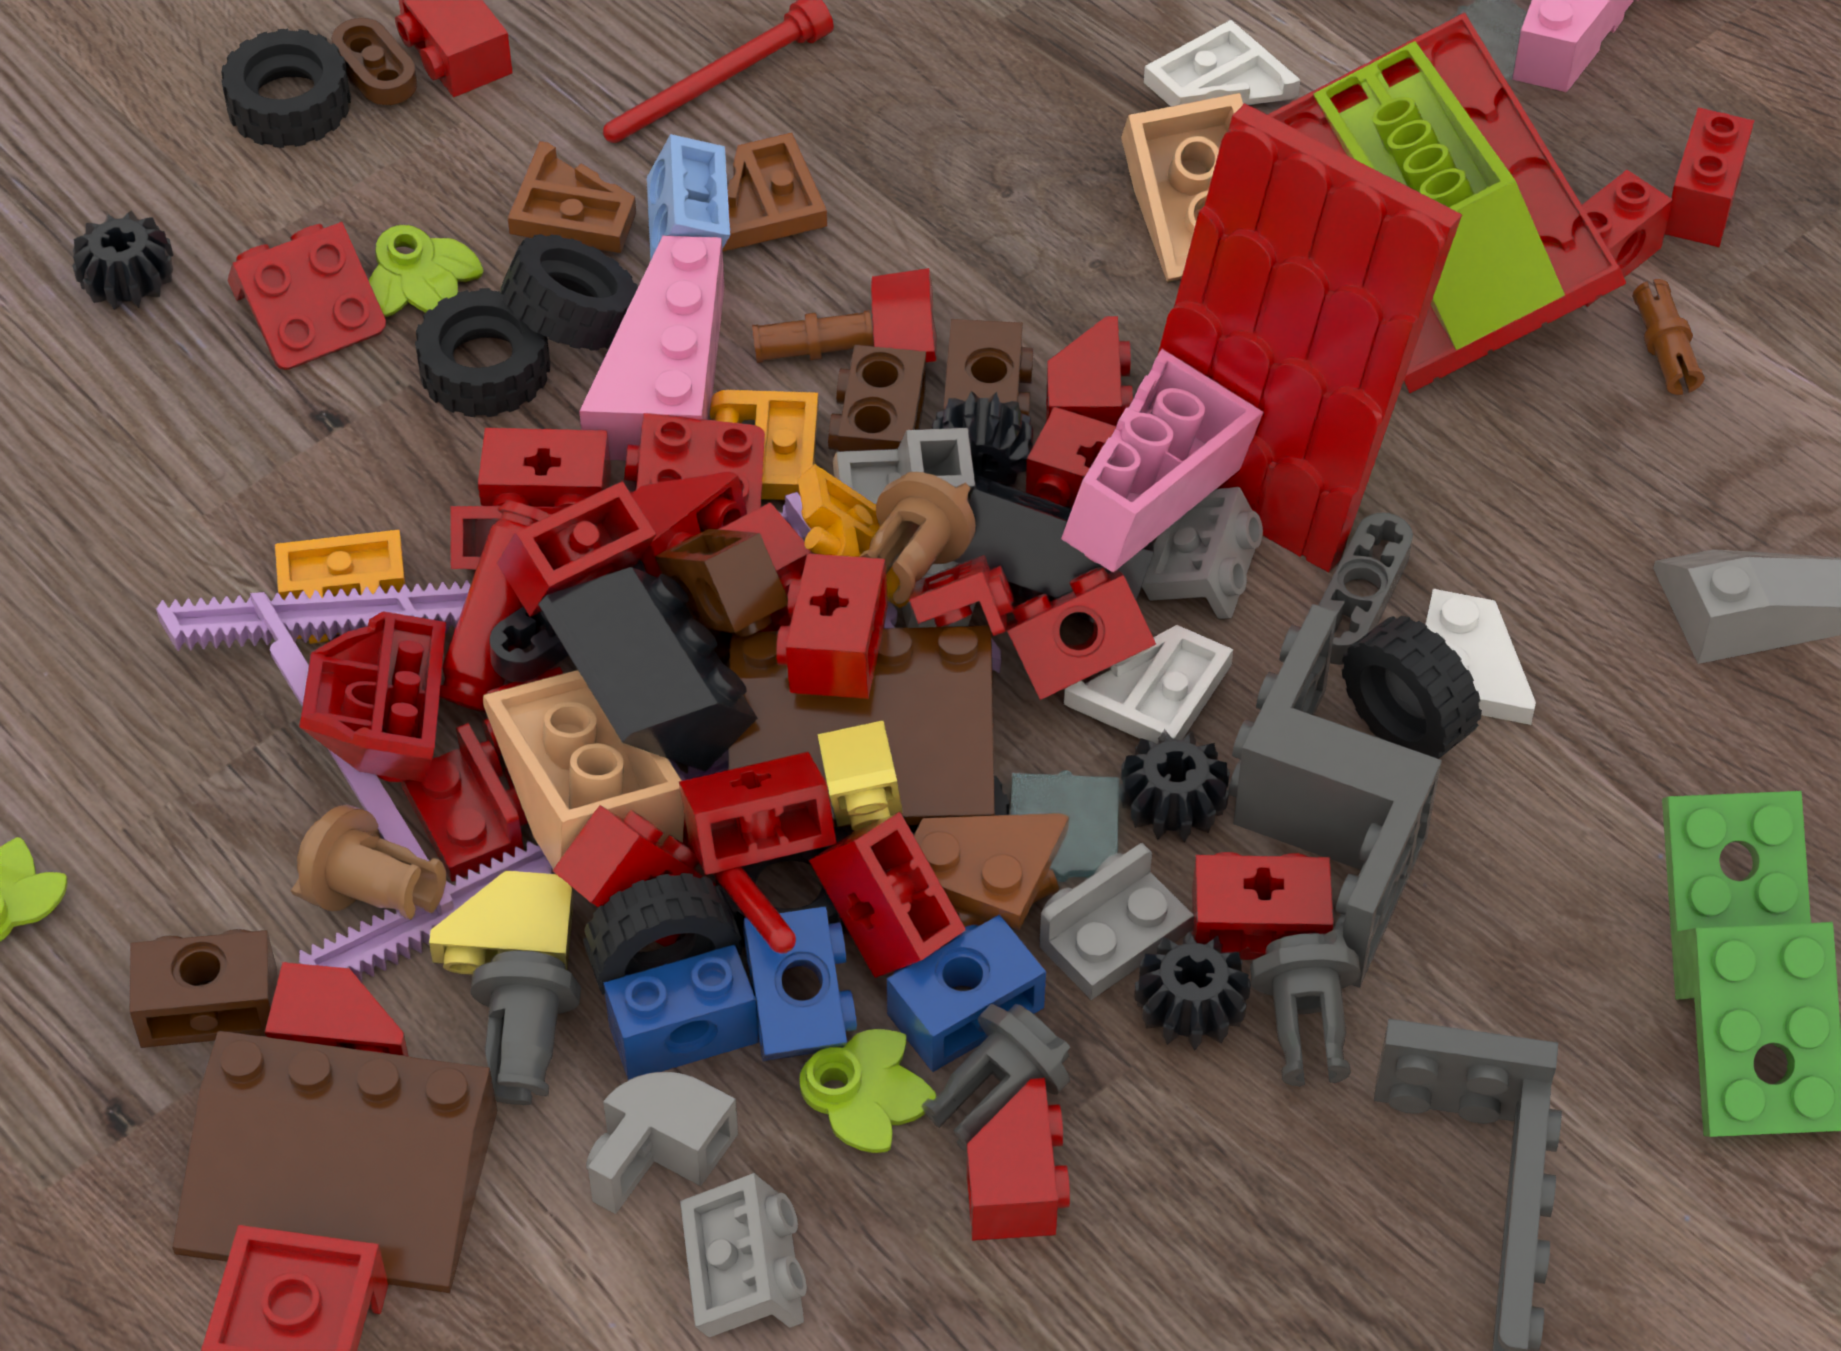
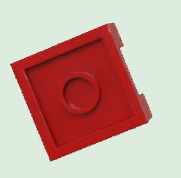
M238 1225L201 1351H357L368 1309L370 1307L373 1313L381 1314L389 1286L379 1244Z

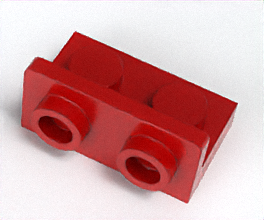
M985 555L921 578L915 583L914 592L909 597L918 624L934 619L936 627L945 626L966 618L973 613L970 606L980 601L993 636L1006 632L1007 613L1014 611L1012 606L1014 598L1002 567L999 566L990 570Z
M469 723L456 727L458 749L432 759L425 782L412 780L401 782L402 788L440 861L444 864L451 882L456 881V875L462 878L467 877L468 869L475 873L479 872L480 864L488 868L491 867V858L503 862L504 852L515 857V847L524 851L521 826L528 824L516 789L513 787L505 790L499 780V777L503 776V771L493 745L489 740L479 743Z

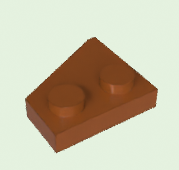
M792 132L737 146L733 163L734 175L729 180L727 188L730 237L722 252L827 227V209Z
M539 141L508 216L509 233L529 238L539 234L543 236L559 235L562 238H572L581 241L582 244L589 247L593 246L599 250L621 253L637 213L635 196L616 184L604 182L597 172L582 163L576 168L571 167L557 158L555 146L548 142Z
M1061 813L923 818L914 837L953 906L990 920L1001 915L1009 927L1020 930L1068 833L1069 816Z

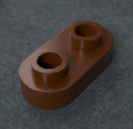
M354 18L341 23L335 28L331 37L332 44L334 43L339 48L340 56L344 57L347 76L368 100L380 105H395L409 99L417 89L415 64L412 58L380 22L370 18Z

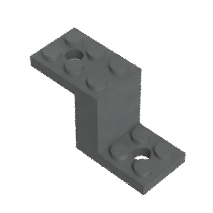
M1312 604L1302 627L1292 624L1286 634L1279 658L1284 663L1279 674L1268 672L1262 683L1256 703V708L1260 710L1256 721L1245 720L1238 732L1232 756L1240 760L1233 772L1228 791L1230 796L1236 798L1234 825L1320 856L1330 857L1331 860L1361 870L1359 876L1349 873L1343 884L1336 905V912L1341 913L1335 926V929L1343 930L1347 947L1354 950L1359 956L1360 977L1351 985L1360 988L1427 839L1442 760L1314 716L1326 691L1337 612Z

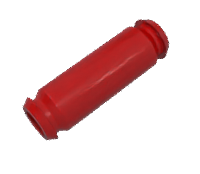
M506 501L497 509L502 513L501 519L490 528L442 666L445 679L443 685L440 684L439 697L482 713H486L483 706V695L488 694L487 691L504 686L506 680L499 676L491 665L490 634L499 622L523 607L497 565V562L515 532L550 516V514L513 501ZM514 645L508 647V652H511L512 650L517 648Z

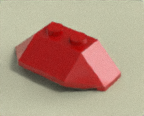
M383 611L370 618L368 626L348 631L311 652L299 727L359 772L376 774L378 778L390 782L406 780L425 782L435 748L446 622Z

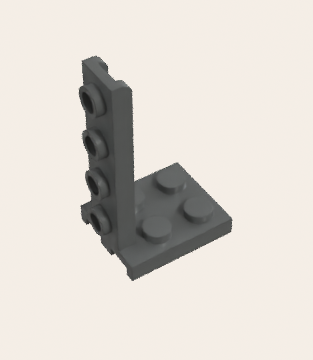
M1388 1019L1376 1076L1374 1101L1389 1103L1395 1110L1405 1113L1418 1114L1427 1112L1429 1109L1458 1113L1461 1118L1474 1123L1487 1124L1496 1122L1499 1119L1514 1121L1492 1351H1539L1543 1333L1544 1308L1533 1307L1532 1297L1534 1283L1545 1284L1550 1256V1241L1538 1239L1540 1216L1551 1217L1556 1188V1175L1544 1173L1546 1151H1557L1561 1130L1562 1111L1550 1109L1551 1085L1556 1071L1558 1043Z

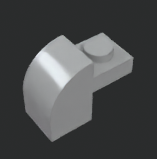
M968 428L906 430L896 450L836 452L832 461L834 477L874 504H877L879 495L888 484L908 472H924L935 475L947 481L955 488L966 482L971 488L968 492L967 500L975 487Z
M655 1072L641 1075L617 1087L603 1101L607 1133L601 1135L595 1142L586 1162L592 1201L616 1214L653 1162L702 1186L738 1135L736 1099L699 1079L675 1072Z

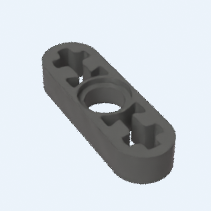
M1375 513L1365 517L1360 522L1318 605L1337 612L1334 633L1342 621L1343 614L1351 618L1349 631H1345L1341 638H1333L1331 664L1343 665L1342 658L1343 654L1348 651L1347 649L1378 625L1409 561L1413 539L1412 529L1404 519L1395 514ZM1382 539L1390 541L1385 546L1380 561L1372 558L1374 545L1380 544ZM1364 579L1372 582L1378 588V592L1371 596L1361 597L1350 593L1346 589L1345 584L1351 580Z

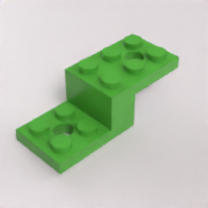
M1802 791L1668 796L1662 798L1675 1000L1694 999L1703 1136L1717 1137L1841 1131V1027L1833 922L1811 923ZM1731 842L1739 843L1746 847L1753 860L1751 872L1742 881L1728 878L1720 867L1719 858L1721 851ZM1769 1043L1779 1047L1786 1055L1788 1062L1785 1075L1774 1084L1762 1081L1754 1070L1755 1054L1762 1046Z

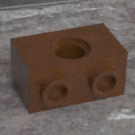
M951 319L943 410L946 409L949 398L966 401L971 391L980 398H989L997 392L1001 403L1019 402L1020 412L1029 416L1030 392H1019L1020 383H1032L1033 347H1022L1023 322Z
M233 929L218 935L186 938L169 935L156 938L153 941L130 943L129 1012L141 1048L215 1041L218 1031L266 1036L265 1029L277 986V966L267 930L249 931ZM204 981H212L206 985L196 986Z

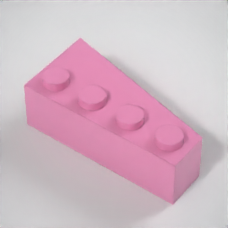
M1532 0L1520 32L1512 80L1567 92L1599 52L1601 42L1610 31L1614 33L1621 24L1625 11L1634 0Z
M662 236L579 411L581 430H607L610 460L625 461L627 444L639 445L643 413L710 420V404L713 396L725 287L722 238Z
M1161 349L1150 373L1144 377L1138 387L1135 398L1129 408L1126 407L1111 438L1108 437L1084 477L1061 539L1084 553L1091 561L1101 564L1114 573L1240 470L1263 411Z

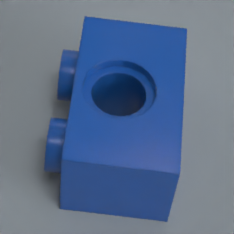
M826 907L779 913L796 936L795 946L791 951L784 954L774 952L747 918L744 919L742 930L751 988L756 998L757 1026L762 1062L815 1054L828 1047L843 1048L847 1043L846 1032L857 1030L851 990L839 991L835 964L846 963L841 923H828ZM796 966L811 969L819 979V993L805 1001L795 1000L787 995L783 989L781 979L788 969Z
M1001 915L980 926L970 925L965 927L966 930L945 946L939 948L922 961L895 970L893 975L887 978V1015L900 1032L906 1034L907 1041L932 1072L981 1045L988 1037L979 1024L978 1016L990 1004H994L1006 1011H1009L1015 1004H1018L1033 1014L1044 1008L1046 971ZM956 986H968L973 989L968 991H958L952 988Z
M735 945L604 982L609 1028L628 1081L641 1075L662 1072L759 1043L756 998Z

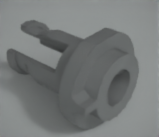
M1339 929L1326 934H1298L1273 941L1267 945L1266 955L1252 961L1250 964L1252 987L1261 993L1272 995L1274 998L1277 1037L1285 1054L1286 1064L1281 1070L1282 1080L1284 1083L1292 1086L1301 1087L1305 1085L1298 1014L1322 1012L1329 1082L1337 1083L1349 1077L1351 1070L1350 1064L1344 1060L1343 1054L1346 1025L1342 989L1359 979V956L1354 950L1347 947L1343 930Z
M506 951L495 955L490 963L483 964L473 971L470 992L475 1000L489 1007L485 1054L491 1071L496 1101L514 1105H531V1091L539 1096L549 1095V1085L545 1083V1076L553 1057L557 1015L569 1012L579 1005L581 986L573 974L566 970L565 964L556 957L535 951Z
M990 1004L978 1016L979 1024L988 1037L951 1074L944 1090L934 1100L928 1098L921 1106L935 1126L940 1128L991 1075L1000 1081L953 1130L959 1138L957 1145L965 1152H967L968 1142L1030 1079L1045 1078L1046 1091L1057 1095L1070 1082L1069 1074L1062 1064L1068 1059V1050L1071 1047L1065 1040L1057 1037L1038 1017L1021 1005L1015 1004L1009 1011H1006L994 1004Z

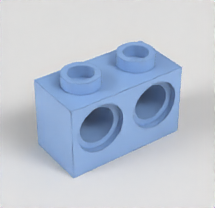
M672 134L668 137L647 176L650 261L662 236L722 238V249L730 237L725 146Z

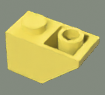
M884 721L818 734L829 795L837 826L851 824L852 830L856 831L897 812L903 813Z
M505 870L431 929L429 945L432 962L443 963V968L453 973L473 974L477 967L490 963L495 955L506 951L521 950L535 951L556 957L565 964L567 970L574 888L557 874Z

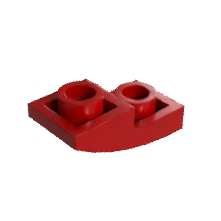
M930 269L872 276L871 299L874 347L926 351V363L935 362L937 358V334L933 318V285Z

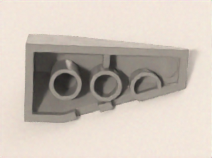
M1713 549L1655 561L1653 569L1698 664L1841 635V557Z

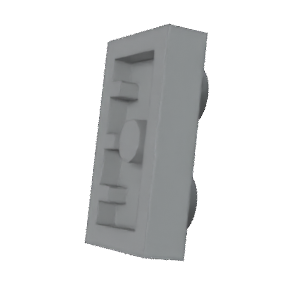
M1240 487L1215 489L1157 537L1154 545V554L1142 584V588L1150 601L1206 597L1218 619L1232 618L1238 598L1245 591L1247 572L1255 549L1260 546L1263 535L1261 519L1255 511H1252Z
M1143 843L1138 844L1125 854L1116 853L1108 857L1097 868L1093 876L1073 889L1068 887L1055 893L1045 904L1041 912L1039 947L1090 1000L1140 967L1145 954H1157V946L1161 943L1163 937L1176 942L1190 930H1193L1194 915L1150 872L1152 852Z
M752 1173L680 1201L695 1327L706 1336L712 1337L769 1315H774L789 1328L804 1323L801 1297L805 1296L807 1285L803 1270L795 1258L792 1234L797 1231L798 1222L794 1207L784 1193H778L759 1176Z

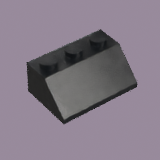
M979 477L969 501L975 517V535L965 552L953 562L961 564L985 555L990 570L1001 566L1007 581L1020 585L1018 590L1020 596L1030 600L1036 596L1046 594L1050 602L1073 591L1069 584L1071 580L1102 566L1091 561L1084 553L1061 539L1072 508L985 477ZM1154 540L1117 569L1124 575L1136 601L1154 554ZM1105 568L1107 574L1112 573L1110 570ZM1077 612V615L1087 621L1093 622V619L1090 615L1083 612Z
M629 567L546 595L538 605L622 743L706 772L758 719L743 696L747 692L745 684L735 672L722 663L714 650L718 646L715 637L704 625L694 619L686 606L689 601L687 593L669 576L660 574L658 577H655L636 568Z

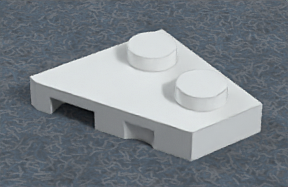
M1232 20L1146 65L1144 71V83L1170 106L1237 93L1241 94L1243 104L1247 105L1291 100L1299 96L1300 79Z
M1433 589L1425 625L1432 632H1437L1446 640L1445 643L1457 652L1466 670L1470 671L1474 679L1475 689L1479 692L1481 715L1531 725L1536 702L1496 601Z
M1175 625L1153 637L1156 645L1111 666V670L1085 684L1081 680L1065 688L1064 705L1139 739L1143 738L1158 744V738L1165 729L1173 740H1183L1231 667L1233 649L1179 625Z

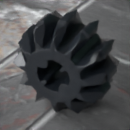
M131 210L123 218L114 219L107 213L104 223H86L85 234L73 239L74 264L72 267L76 281L80 282L81 289L86 290L93 303L107 300L115 310L123 302L132 301L139 308L142 297H160L162 285L172 281L173 265L171 257L173 256L171 242L166 237L165 231H161L156 225L153 217L139 220Z
M971 391L966 401L949 398L946 409L936 412V418L932 423L931 429L968 428L975 484H977L980 476L996 482L1015 484L1018 473L1027 471V457L1033 448V427L1031 426V417L1020 412L1019 402L1001 403L997 392L989 398H980Z
M1164 729L1158 738V744L1140 738L1138 746L1135 747V755L1126 756L1121 766V780L1123 783L1120 784L1119 798L1122 802V808L1131 810V819L1135 828L1153 824V832L1157 841L1169 830L1176 831L1185 843L1191 834L1192 827L1209 833L1211 826L1214 825L1215 816L1223 815L1228 805L1229 791L1227 787L1229 786L1230 772L1227 768V763L1218 760L1215 743L1197 747L1192 731L1183 740H1173Z
M1191 930L1184 937L1182 945H1177L1163 937L1161 943L1157 946V954H1145L1144 959L1140 963L1139 980L1135 983L1134 999L1137 1001V1006L1143 1008L1142 1019L1145 1022L1146 1029L1163 1027L1162 1036L1167 1045L1179 1035L1188 1037V1041L1194 1051L1201 1044L1203 1035H1207L1222 1044L1224 1038L1228 1035L1229 1026L1240 1027L1241 1022L1245 1018L1247 1007L1245 1002L1250 997L1251 981L1248 979L1249 974L1242 972L1243 962L1240 959L1239 951L1221 953L1222 944L1218 935L1206 945L1197 943Z

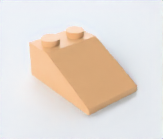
M1240 93L1128 115L1121 139L1134 192L1167 282L1181 280L1198 213L1206 202L1222 138L1229 129L1232 115L1243 105Z
M578 670L483 695V706L533 837L553 869L599 805H602L622 819L626 817L630 810L635 811L664 833L658 841L663 844L669 834L683 843L684 810L679 788V781H682L667 758L622 743Z

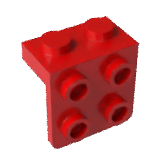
M343 222L326 228L322 224L309 226L293 234L289 242L273 248H269L268 244L253 247L239 254L236 257V262L232 263L227 281L236 301L244 298L247 299L276 366L282 370H290L378 336L386 326L384 314Z
M643 413L639 445L627 444L624 481L635 482V490H637L642 485L730 471L739 475L747 513L749 514L761 508L765 433L759 426Z

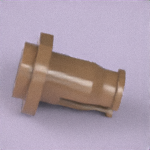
M908 472L888 484L879 495L876 504V516L880 528L871 539L869 550L864 551L859 557L885 559L886 574L893 566V571L900 581L899 587L893 594V600L897 604L904 603L912 595L915 583L928 572L932 564H946L955 561L972 542L976 523L973 511L967 502L968 492L971 488L966 482L955 488L947 481L935 475L924 472Z
M340 805L331 809L320 820L316 821L304 836L297 856L299 879L291 889V892L294 896L327 911H340L350 906L357 899L378 908L397 909L404 918L412 920L416 910L414 905L424 908L429 913H433L437 908L446 886V870L444 864L438 859L432 858L431 861H427L417 857L406 847L381 839L378 823L370 812L352 805Z

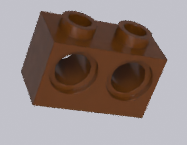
M854 345L850 369L840 368L838 374L836 402L843 405L842 414H831L828 434L829 450H838V452L896 450L906 430H920L926 394V351Z
M707 529L655 556L662 574L675 580L687 593L689 601L686 606L694 619L707 629H710L711 633L734 632L737 637L756 633L773 622L770 614L788 605L787 595L760 533Z

